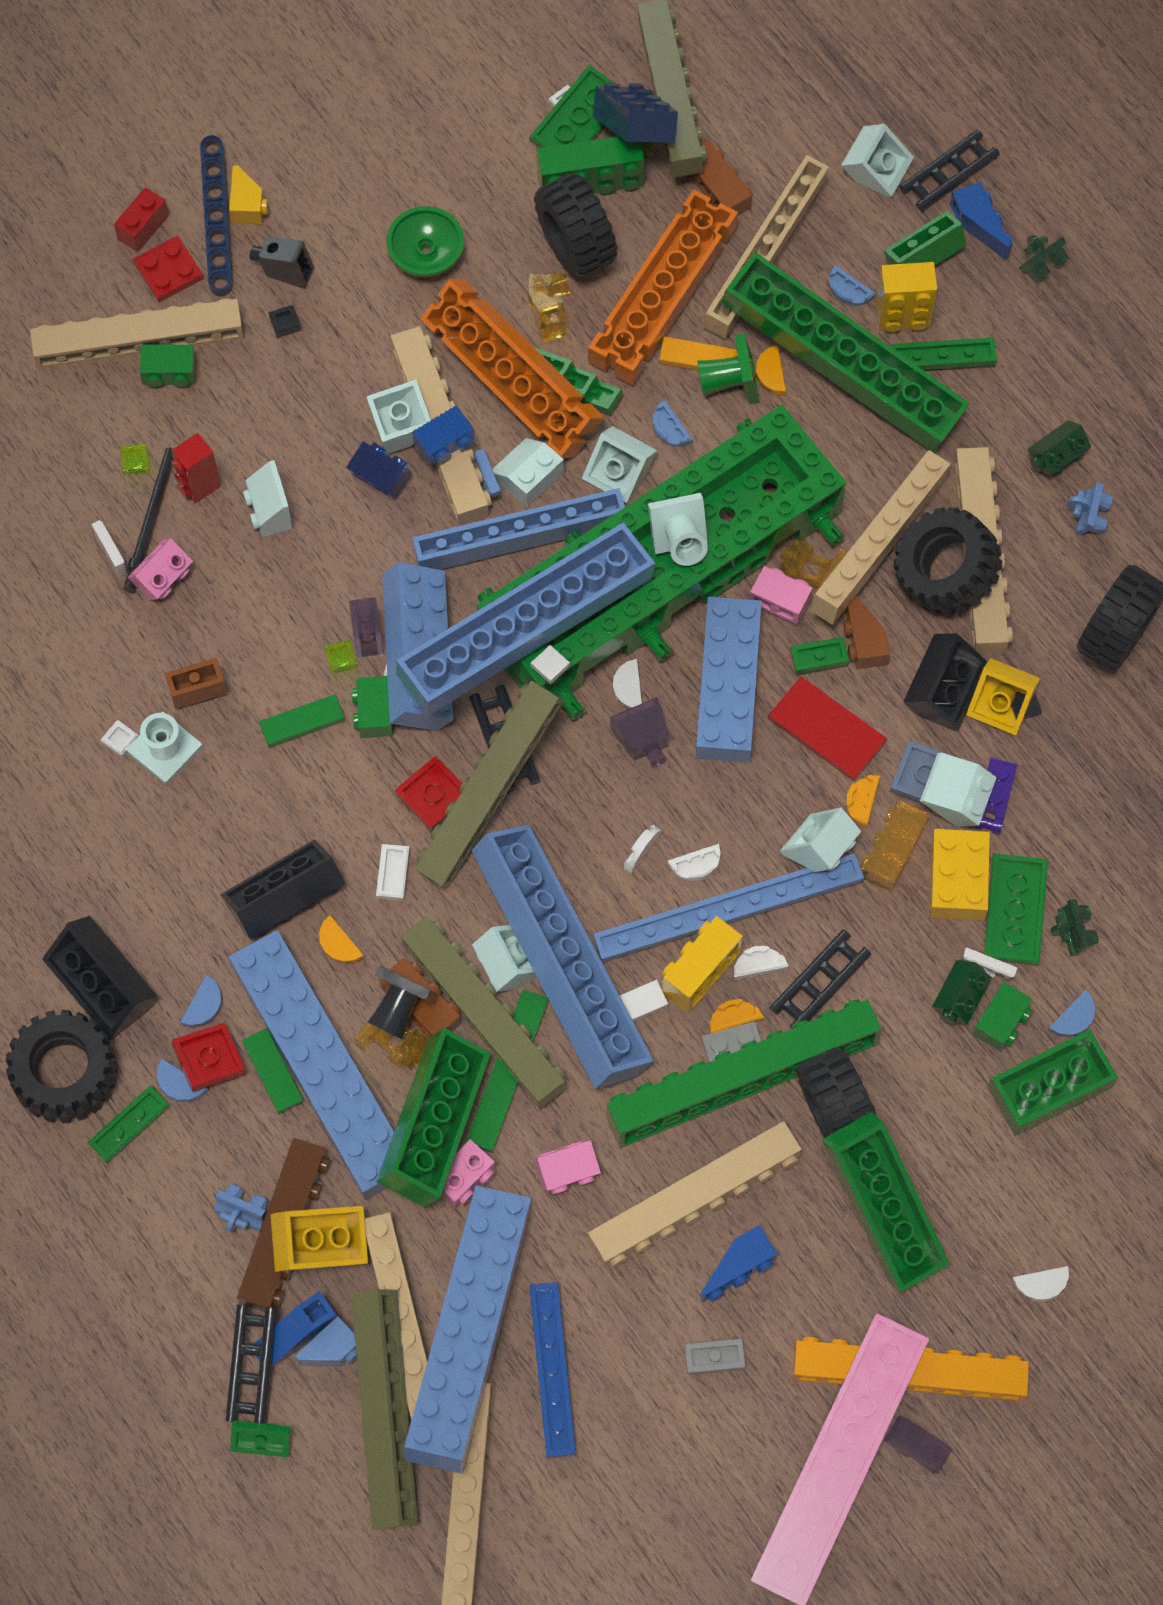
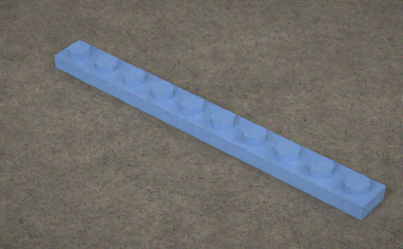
M854 853L839 858L841 861L838 866L830 871L814 872L805 868L593 934V939L601 962H605L696 934L707 920L712 922L716 916L728 924L863 882L864 876Z

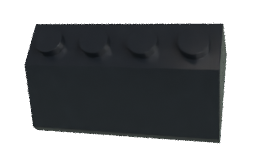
M314 839L220 894L242 931L251 940L254 937L264 935L274 925L288 921L293 914L301 909L310 908L318 899L335 893L339 887L346 883L332 856Z
M91 916L68 922L42 958L92 1020L100 1025L102 1031H105L109 1040L114 1039L145 1015L158 997Z

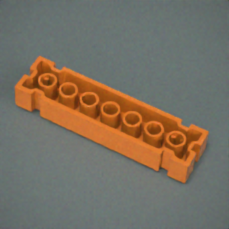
M694 189L683 204L682 214H676L604 322V334L598 331L588 346V363L605 372L608 367H611L615 370V377L632 386L643 371L644 360L649 362L663 341L664 336L667 335L721 253L722 241L727 243L736 230L737 211L721 203L716 208L711 205L710 197Z
M449 279L438 293L442 300L439 303H431L420 319L434 333L442 332L444 336L441 340L538 437H547L549 441L546 444L562 458L575 457L587 442L583 438L584 434H593L605 417L592 404H582L580 401L584 396L486 299H476V295L479 292L466 279Z

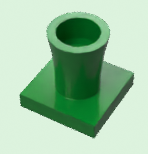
M745 333L735 335L738 356L715 360H697L704 396L733 386L743 385L749 404L760 402L753 357Z

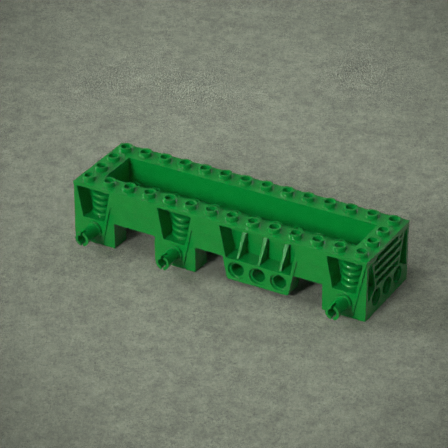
M783 404L754 423L749 418H745V424L741 421L736 426V430L739 433L582 536L578 530L573 531L574 537L569 534L564 540L568 544L567 546L494 593L491 587L485 589L487 594L484 591L480 592L477 598L481 602L477 604V611L621 523L627 526L655 562L652 579L505 668L520 690L526 683L529 685L530 681L540 684L564 700L561 706L568 713L571 720L577 719L576 714L580 717L585 712V708L572 694L584 686V672L620 648L629 656L646 644L659 661L665 660L663 656L665 655L668 658L673 650L667 645L660 634L671 628V614L698 596L704 603H707L708 597L718 596L766 564L773 547L793 534L800 542L816 530H820L831 546L837 545L836 540L840 543L844 539V533L839 530L832 520L842 512L847 482ZM766 483H773L777 490L768 493L763 490L762 486ZM701 493L704 502L708 550L704 558L696 564L684 566L677 564L672 559L670 551L655 554L652 544L648 503ZM724 511H729L734 515V518L730 521H724L719 515ZM549 645L570 662V666L552 684H549L531 667V662Z

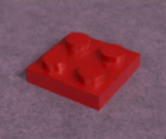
M178 235L133 258L135 267L158 303L204 279L201 270Z
M434 756L396 788L395 794L432 832L438 824H441L446 819L447 815H445V812L452 801L456 802L462 793L459 791L462 782Z
M225 1022L172 1039L173 1049L192 1092L245 1074L244 1065Z

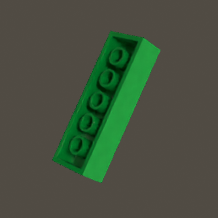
M444 1027L428 1038L380 1169L377 1183L424 1208L441 1197L486 1069L490 1052Z
M870 1112L822 1139L888 1281L902 1293L950 1265L886 1125L879 1117Z

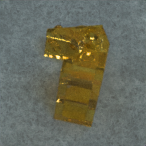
M558 272L557 274L541 273L530 274L527 285L528 300L538 325L542 343L567 336L564 302L561 295L570 293L568 274Z
M803 538L800 541L795 539L792 545L788 544L780 555L782 561L778 568L792 579L804 580L810 587L816 589L817 592L848 552L839 549L834 559L827 560L813 554L814 548L807 543V538ZM806 563L819 569L816 576L802 570Z
M368 1022L354 1037L355 1045L363 1052L374 1042L389 1054L388 1058L393 1064L399 1068L404 1065L411 1070L420 1062L426 1045L424 1042L426 1040L425 1035L415 1027L411 1031L405 1029L403 1036L405 1040L396 1048L388 1043L393 1036L392 1034Z

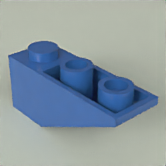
M981 182L953 191L950 206L956 219L962 223L963 229L1003 259H1008L1010 249L1013 246L1010 234L1008 232L1005 233L1003 230L1002 218L999 212H995L992 207V198L989 191L984 190Z
M760 1225L734 1239L700 1295L702 1303L708 1299L710 1302H714L725 1295L724 1290L734 1285L735 1288H738L750 1280L748 1276L757 1271L760 1274L765 1273L774 1267L773 1262L776 1261L777 1253Z
M320 1291L295 1307L275 1325L271 1368L310 1342L337 1317ZM262 1337L254 1344L262 1345Z

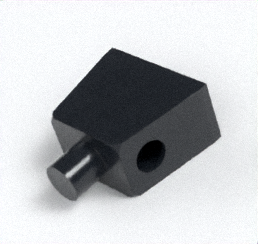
M269 236L266 238L263 247L254 245L250 250V260L261 263L267 277L303 289L306 288L315 267L304 241Z

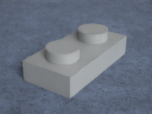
M755 1021L701 1036L708 1063L714 1061V1058L720 1053L726 1051L734 1053L741 1050L740 1047L750 1041L761 1042Z
M742 1339L691 1343L684 1346L687 1375L745 1370Z

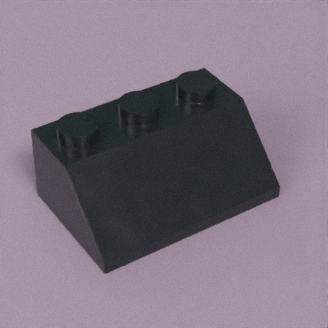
M958 633L934 634L903 702L919 717L953 731H959L983 668L988 661Z

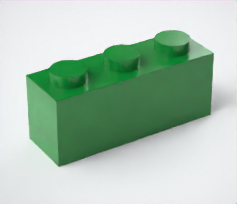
M947 210L886 248L884 253L887 265L934 262V266L967 246L963 225Z

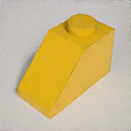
M233 165L229 208L231 223L262 224L263 215L268 214V199H263L261 187L239 166Z

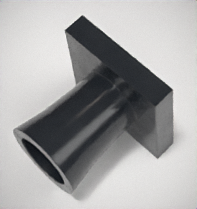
M379 966L375 976L391 984L378 1008L367 1022L403 1039L406 1025L418 997L435 1004L439 994Z

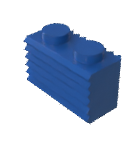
M458 406L450 408L412 432L414 444L426 461H428L429 465L435 462L443 463L450 457L452 452L457 449L464 450L468 448L475 439L474 428Z

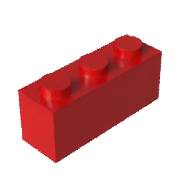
M196 433L171 450L174 459L171 463L176 470L175 478L179 482L177 487L184 498L190 497L194 504H196L221 487L214 453L199 433Z

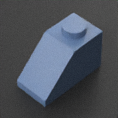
M337 1316L298 1352L295 1358L300 1366L342 1367L346 1362L351 1364L357 1359L355 1334Z

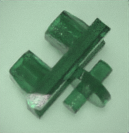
M1036 235L1029 236L1027 238L1028 247L1024 249V252L1027 256L1032 253L1035 256L1019 267L1021 272L1025 273L1028 271L1038 281L1050 273V270L1043 262L1046 257L1049 258L1055 268L1067 261L1069 257L1062 247L1067 242L1063 237L1045 248L1044 244L1048 242V238L1045 235L1041 238H1038Z
M1077 899L1067 901V905L1057 910L1058 915L1055 916L1057 925L1051 927L1052 936H1061L1062 943H1067L1070 956H1078L1085 949L1091 948L1099 942L1097 932L1094 929L1085 930L1084 923L1091 919V911L1088 905H1078Z

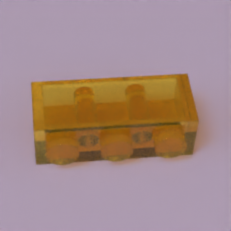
M899 800L896 808H889L884 822H887L884 831L878 830L872 842L875 845L872 854L867 852L860 867L864 869V880L887 891H893L927 824L928 813Z

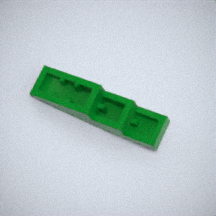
M534 347L584 396L580 401L581 403L592 404L597 410L611 415L623 396L620 388L599 381L596 374L575 367L572 360Z

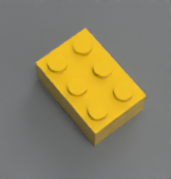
M934 262L881 265L876 297L879 331L896 332L901 329L919 331L931 327L937 294Z
M934 829L931 840L929 918L985 921L988 911L990 832Z
M718 916L712 922L707 920L698 931L699 937L694 942L689 941L681 950L680 954L682 956L676 963L670 962L662 973L664 975L662 980L664 996L686 1014L692 1011L741 954L743 936Z
M363 1206L285 1211L271 1214L275 1272L368 1264Z

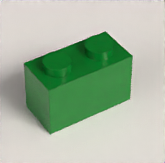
M193 344L141 345L140 376L143 385L150 387H159L161 385L185 387L187 385H195L196 355Z
M387 676L356 678L357 688H352L353 704H358V713H353L354 729H359L360 738L393 736L392 724H390Z
M1003 982L975 1026L973 1036L1000 1052L1003 1051L1006 1045L1011 1047L1019 1034L1016 1031L1019 1023L1026 1024L1033 1012L1029 1008L1033 999Z

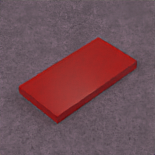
M800 676L768 715V719L853 781L857 779L887 742L885 736L802 676Z

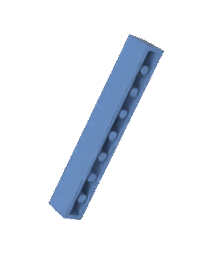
M620 488L412 537L413 550L418 566L438 570L565 540L569 534L574 537L572 532L578 530L582 536L623 509L625 505Z

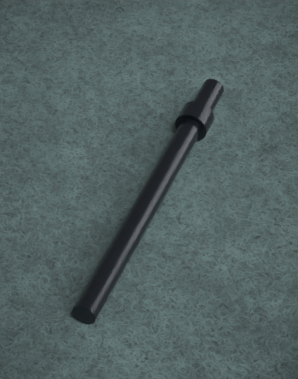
M172 448L165 449L133 557L128 561L126 568L128 571L127 577L143 561L172 466ZM126 577L123 589L127 592H133L135 585Z

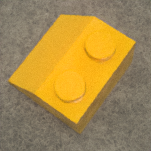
M990 658L983 668L966 716L1016 736L1041 678ZM1018 691L1026 696L1017 720H1015L1011 704Z

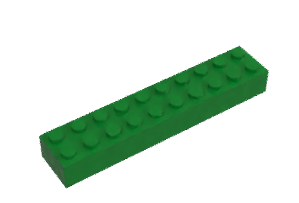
M754 252L724 292L721 300L722 304L934 454L970 404L757 252Z
M859 999L853 1000L844 1005V1009L836 1012L834 1010L825 1011L818 1016L819 1019L808 1022V1020L800 1021L793 1025V1029L784 1033L782 1030L775 1031L769 1034L764 1041L759 1043L750 1041L742 1045L739 1051L720 1053L714 1058V1061L706 1064L703 1061L695 1063L688 1068L689 1071L681 1074L673 1072L664 1076L661 1082L653 1085L651 1082L645 1083L637 1087L636 1092L628 1095L620 1093L613 1096L610 1102L607 1103L606 1119L619 1149L798 1078L796 1068L799 1063L833 1047L843 1049L845 1054L850 1057L877 1046L882 1028L869 1000L866 999L861 1002Z

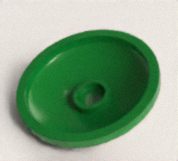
M419 206L401 213L392 222L386 238L387 250L393 263L402 271L418 277L436 276L448 271L460 259L464 248V234L459 222L447 211L432 206ZM425 248L430 249L429 252H423L422 250Z

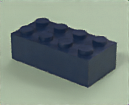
M612 82L605 83V86H596L593 117L626 142L675 143L678 111L672 108L670 103L662 101L661 97L655 96L653 91L647 90L643 84L629 83V87H620V84Z

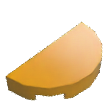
M778 345L760 354L756 362V378L758 383L767 390L772 391V394L786 395Z
M868 775L866 778L858 780L851 785L847 793L846 808L849 816L856 824L866 829L880 776Z
M329 915L323 921L319 931L320 945L325 955L335 962L339 961L342 963H356L364 959V955Z
M741 999L728 1000L719 1005L712 1014L709 1025L710 1034L754 1021L757 1023L763 1021L764 1017L759 1008L754 1007L750 1003L744 1002Z

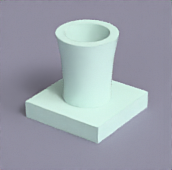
M701 493L648 503L652 544L655 554L670 551L672 559L677 564L684 566L693 565L701 561L708 550L704 502Z
M162 711L161 713L148 716L143 721L140 735L129 745L126 752L159 781L168 786L203 749V744L182 728L172 716Z

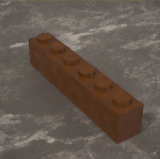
M293 1138L237 1295L239 1304L248 1305L249 1308L265 1312V1307L279 1308L284 1291L280 1289L283 1281L289 1280L292 1271L275 1272L271 1214L308 1210L311 1201L317 1200L321 1188L318 1180L321 1173L326 1174L330 1162L325 1147Z

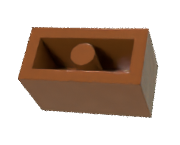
M217 658L165 673L175 709L227 694Z

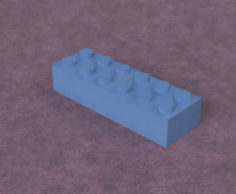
M397 562L382 574L390 724L438 731L453 720L452 701L427 716L396 675V660L448 629L445 571Z
M708 597L696 759L750 763L762 602L760 600Z

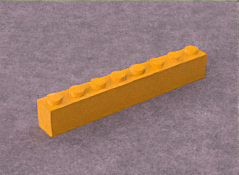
M803 1337L802 1341L797 1340L793 1380L842 1385L860 1346L848 1345V1341L838 1339L831 1340V1343L819 1342V1339L815 1337ZM925 1348L905 1391L1024 1402L1027 1397L1029 1361H1022L1021 1357L1013 1355L1004 1356V1359L993 1358V1355L989 1353H976L975 1356H964V1352L958 1350H948L946 1354L935 1353V1349Z

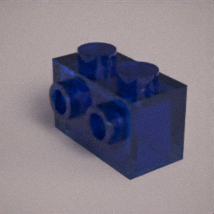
M363 441L346 468L352 475L396 500L412 475L406 467L408 463L396 455L393 458L385 454L386 450L374 442L370 446Z

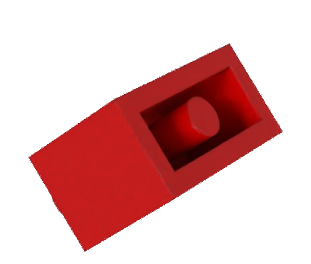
M144 187L114 223L117 240L139 252L169 216L166 200Z

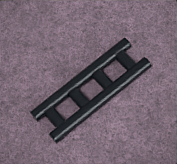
M977 129L902 183L899 188L903 194L912 190L921 199L916 203V207L923 211L999 156L1000 152L996 147H992L987 151L978 142L983 138V135ZM968 148L979 157L969 165L959 156ZM949 162L959 170L950 179L940 170ZM929 176H932L940 184L931 193L920 184Z
M499 685L495 688L497 696L483 701L479 693L469 696L488 749L491 746L488 744L490 738L495 731L501 730L505 722L500 721L490 724L486 711L501 706L505 715L509 708L513 707L505 685ZM531 755L514 782L527 777L531 785L541 781ZM513 784L511 785L507 793H511L515 790Z
M842 929L769 1007L775 1015H778L782 1009L795 1019L790 1025L791 1028L800 1021L808 1020L809 1022L872 955L866 947H863L858 953L850 947L846 941L851 936L846 930ZM837 951L850 960L841 972L837 971L827 962ZM819 970L832 980L822 992L809 982ZM800 990H803L813 999L804 1011L791 1002Z
M237 1304L225 1419L227 1422L237 1421V1415L240 1413L255 1415L254 1423L266 1424L277 1311L275 1307H265V1315L247 1314L248 1305ZM246 1326L263 1327L262 1345L245 1343ZM243 1355L260 1356L259 1374L242 1372ZM240 1384L258 1386L256 1403L239 1402Z

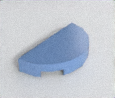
M834 265L830 272L829 286L832 294L840 302L847 305L860 306L869 303L875 298V292L837 265Z
M664 399L657 405L653 415V429L656 436L663 443L670 446L684 447L692 444V437Z
M484 449L475 451V461L478 463L482 473L484 489L488 491L491 497L500 495L501 490Z
M207 974L180 1022L182 1026L195 1028V1026H200L207 1022L210 1023L220 1011L222 1005L221 991L215 980Z
M1085 990L1049 1027L1048 1031L1056 1036L1070 1037L1077 1036L1088 1030L1095 1015V1004L1089 992Z
M161 1058L157 1067V1081L161 1091L168 1098L177 1102L191 1101L201 1098L208 1091V1088L205 1087L192 1092L184 1072Z

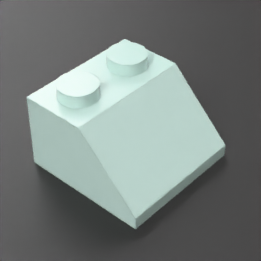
M885 124L863 126L841 166L856 183L884 196L892 197L914 156Z
M417 380L366 396L386 455L412 446L414 444L412 432L431 421Z
M612 426L600 434L582 479L603 491L620 488L623 502L628 503L648 474L657 450Z
M525 438L492 470L497 482L523 505L528 507L564 474V459L546 443Z
M272 460L246 479L247 490L243 491L247 506L252 505L254 513L250 514L253 528H259L261 537L292 529L288 503L275 461Z
M938 753L920 802L956 827L979 826L997 777L979 764L944 753Z
M841 807L813 813L808 816L780 852L783 856L814 872L830 871L838 866L841 861L839 858L843 853L855 845V839L861 833V830Z
M510 925L492 927L472 944L496 992L514 990L537 979Z

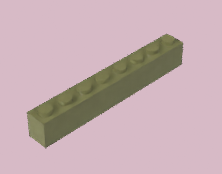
M667 0L637 4L638 21L654 94L661 97L662 101L670 103V106L678 111L675 143L665 142L672 176L675 178L703 173V162L707 161L705 146H700L699 144L702 141L700 126H695V122L698 121L696 106H691L690 102H693L691 86L686 87V82H689L687 66L682 67L681 64L685 62L683 48L677 47V43H680L678 28H673V24H676L674 9H669Z
M530 681L529 685L526 683L518 693L519 701L514 708H509L503 718L505 722L500 731H495L488 743L491 745L485 755L481 754L474 765L476 770L472 777L466 778L459 791L462 793L456 802L452 801L446 809L445 815L447 817L443 824H438L431 834L433 840L428 848L424 847L417 856L416 861L418 864L415 869L441 886L449 887L564 701L534 681Z
M427 916L400 936L403 945L449 1001L451 1000L459 1008L460 1014L494 1055L498 1057L538 1108L542 1109L567 1089L564 1081L567 1078L557 1064L552 1066L548 1062L547 1058L549 1055L540 1044L536 1046L529 1039L532 1035L523 1023L518 1025L513 1020L514 1013L505 1002L500 1004L495 998L497 993L488 982L483 984L477 977L480 973L471 961L466 963L461 958L463 952L454 941L449 943L443 936L446 932L437 921L432 923Z
M376 1289L351 1294L372 1530L418 1525L413 1463L405 1461L404 1446L409 1431L397 1290Z

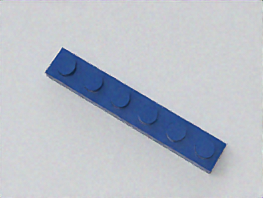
M558 1282L529 1285L546 1458L576 1456Z

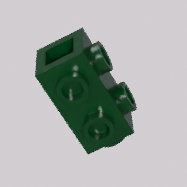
M1067 420L1028 448L1031 456L1030 463L1036 471L1051 476L1061 472L1064 466L1071 461L1081 458L1084 452L1092 446L1083 426Z
M956 960L932 1007L940 1014V1018L948 1024H968L992 977L976 962Z

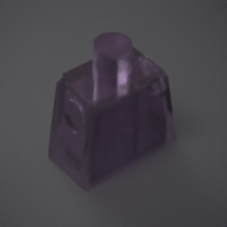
M371 597L349 601L357 658L383 655L376 598ZM365 636H372L374 638L371 641L362 640Z
M657 697L610 717L612 732L633 760L647 756L652 767L659 766L666 761L662 749L669 746V733Z

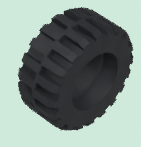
M568 173L538 188L534 195L538 220L548 240V244L553 249L556 258L561 262L563 268L571 276L583 278L613 263L618 254L616 252L618 249L615 243V234L612 231L611 223L600 204L599 198L593 192L592 187L587 184L586 180L579 174Z
M942 507L935 509L933 514L926 512L921 515V520L918 522L914 520L909 525L911 527L907 533L903 532L900 537L902 543L896 546L895 554L898 558L894 560V569L897 571L896 578L902 585V589L911 598L932 613L940 614L942 612L945 615H954L955 610L959 613L969 610V606L973 605L976 607L981 603L980 599L984 595L988 597L992 592L990 589L992 584H997L1000 577L997 574V570L1000 571L1002 569V560L999 558L1002 555L1001 548L997 544L994 534L977 517L966 510L960 511L958 508L949 507L946 511ZM966 543V555L960 568L947 578L931 580L930 567L935 556L948 545Z
M1136 565L1126 566L1108 590L1085 627L1077 643L1078 651L1108 671H1117L1134 649L1162 604L1163 582Z
M53 1010L46 1012V1017L43 1019H39L38 1015L30 1019L32 1025L28 1028L23 1025L18 1030L20 1037L18 1039L12 1038L9 1045L12 1051L6 1055V1063L8 1065L6 1069L7 1078L19 1102L24 1108H28L31 1114L36 1117L42 1115L45 1121L54 1122L55 1118H58L61 1123H70V1117L76 1116L79 1121L86 1118L84 1113L90 1109L95 1113L100 1109L98 1103L101 1100L106 1102L110 1097L109 1089L115 1087L117 1080L115 1073L118 1072L116 1055L105 1031L101 1030L97 1022L94 1020L89 1021L87 1016L78 1012L76 1016H73L71 1010H62L61 1015H56ZM61 1045H72L86 1053L88 1058L87 1069L83 1076L74 1084L64 1088H51L41 1084L36 1075L37 1065L42 1056L52 1048Z
M833 1047L799 1063L797 1066L796 1074L799 1084L823 1138L870 1112L876 1115L868 1092L853 1063H851L843 1049Z

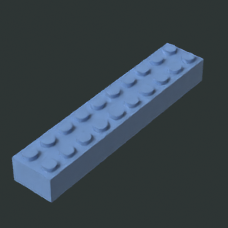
M621 523L397 659L396 675L428 716L652 579L655 562L627 526Z
M530 825L487 833L471 851L594 1088L597 1089L638 1077L654 1060Z
M278 930L228 956L234 973L265 1027L268 1029L274 1043L363 1199L367 1200L387 1189V1187L376 1181L394 1131Z
M475 1186L405 1442V1461L463 1473L531 1214V1197Z

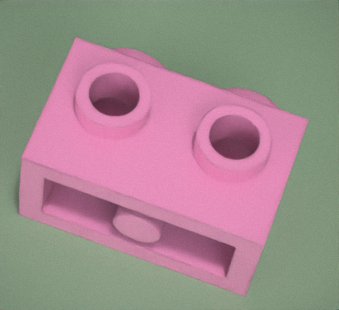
M171 538L164 539L127 578L149 600L158 598L161 600L172 590L170 585L176 579L179 581L190 571L188 566L193 560Z
M764 566L750 591L749 600L762 601L761 609L798 625L811 600L813 588L804 580L792 579L777 568Z
M471 1139L455 1154L441 1194L455 1209L460 1204L465 1206L471 1201L475 1186L480 1184L485 1186L495 1175L493 1172L495 1170V1162Z
M587 1139L532 1157L542 1190H551L552 1194L567 1190V1184L578 1181L579 1185L594 1181V1175L601 1173L591 1140Z

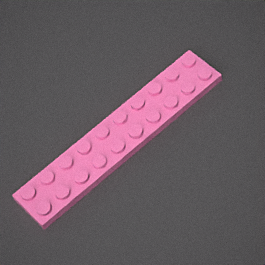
M878 1313L875 1314L750 1581L798 1605L806 1604L929 1338Z

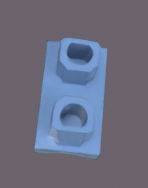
M1096 482L1094 488L1086 489L1085 492L1078 491L1077 496H1072L1068 499L1067 506L1074 510L1073 516L1078 518L1076 533L1083 535L1090 531L1100 534L1106 529L1107 518L1097 515L1098 509L1103 512L1109 510L1113 496L1103 491L1104 484Z
M230 1184L225 1191L219 1190L215 1196L214 1212L220 1214L219 1219L227 1222L226 1231L232 1233L236 1226L244 1230L248 1226L260 1232L265 1218L267 1199L254 1195L250 1203L242 1200L243 1190L241 1187Z

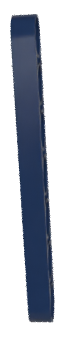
M209 135L203 138L200 143L207 271L210 291L214 295L222 297L229 294L233 286L225 157L222 140L215 135ZM209 144L219 146L218 151L214 153L207 152L205 148ZM211 166L220 168V172L216 175H209L206 171ZM213 188H218L222 191L221 195L216 198L210 197L208 192ZM213 211H221L223 213L222 218L219 220H213L209 215ZM221 233L225 238L223 241L215 243L211 241V236ZM216 256L226 258L225 263L222 265H215L212 263V260ZM222 278L228 283L223 288H217L213 285L214 281Z

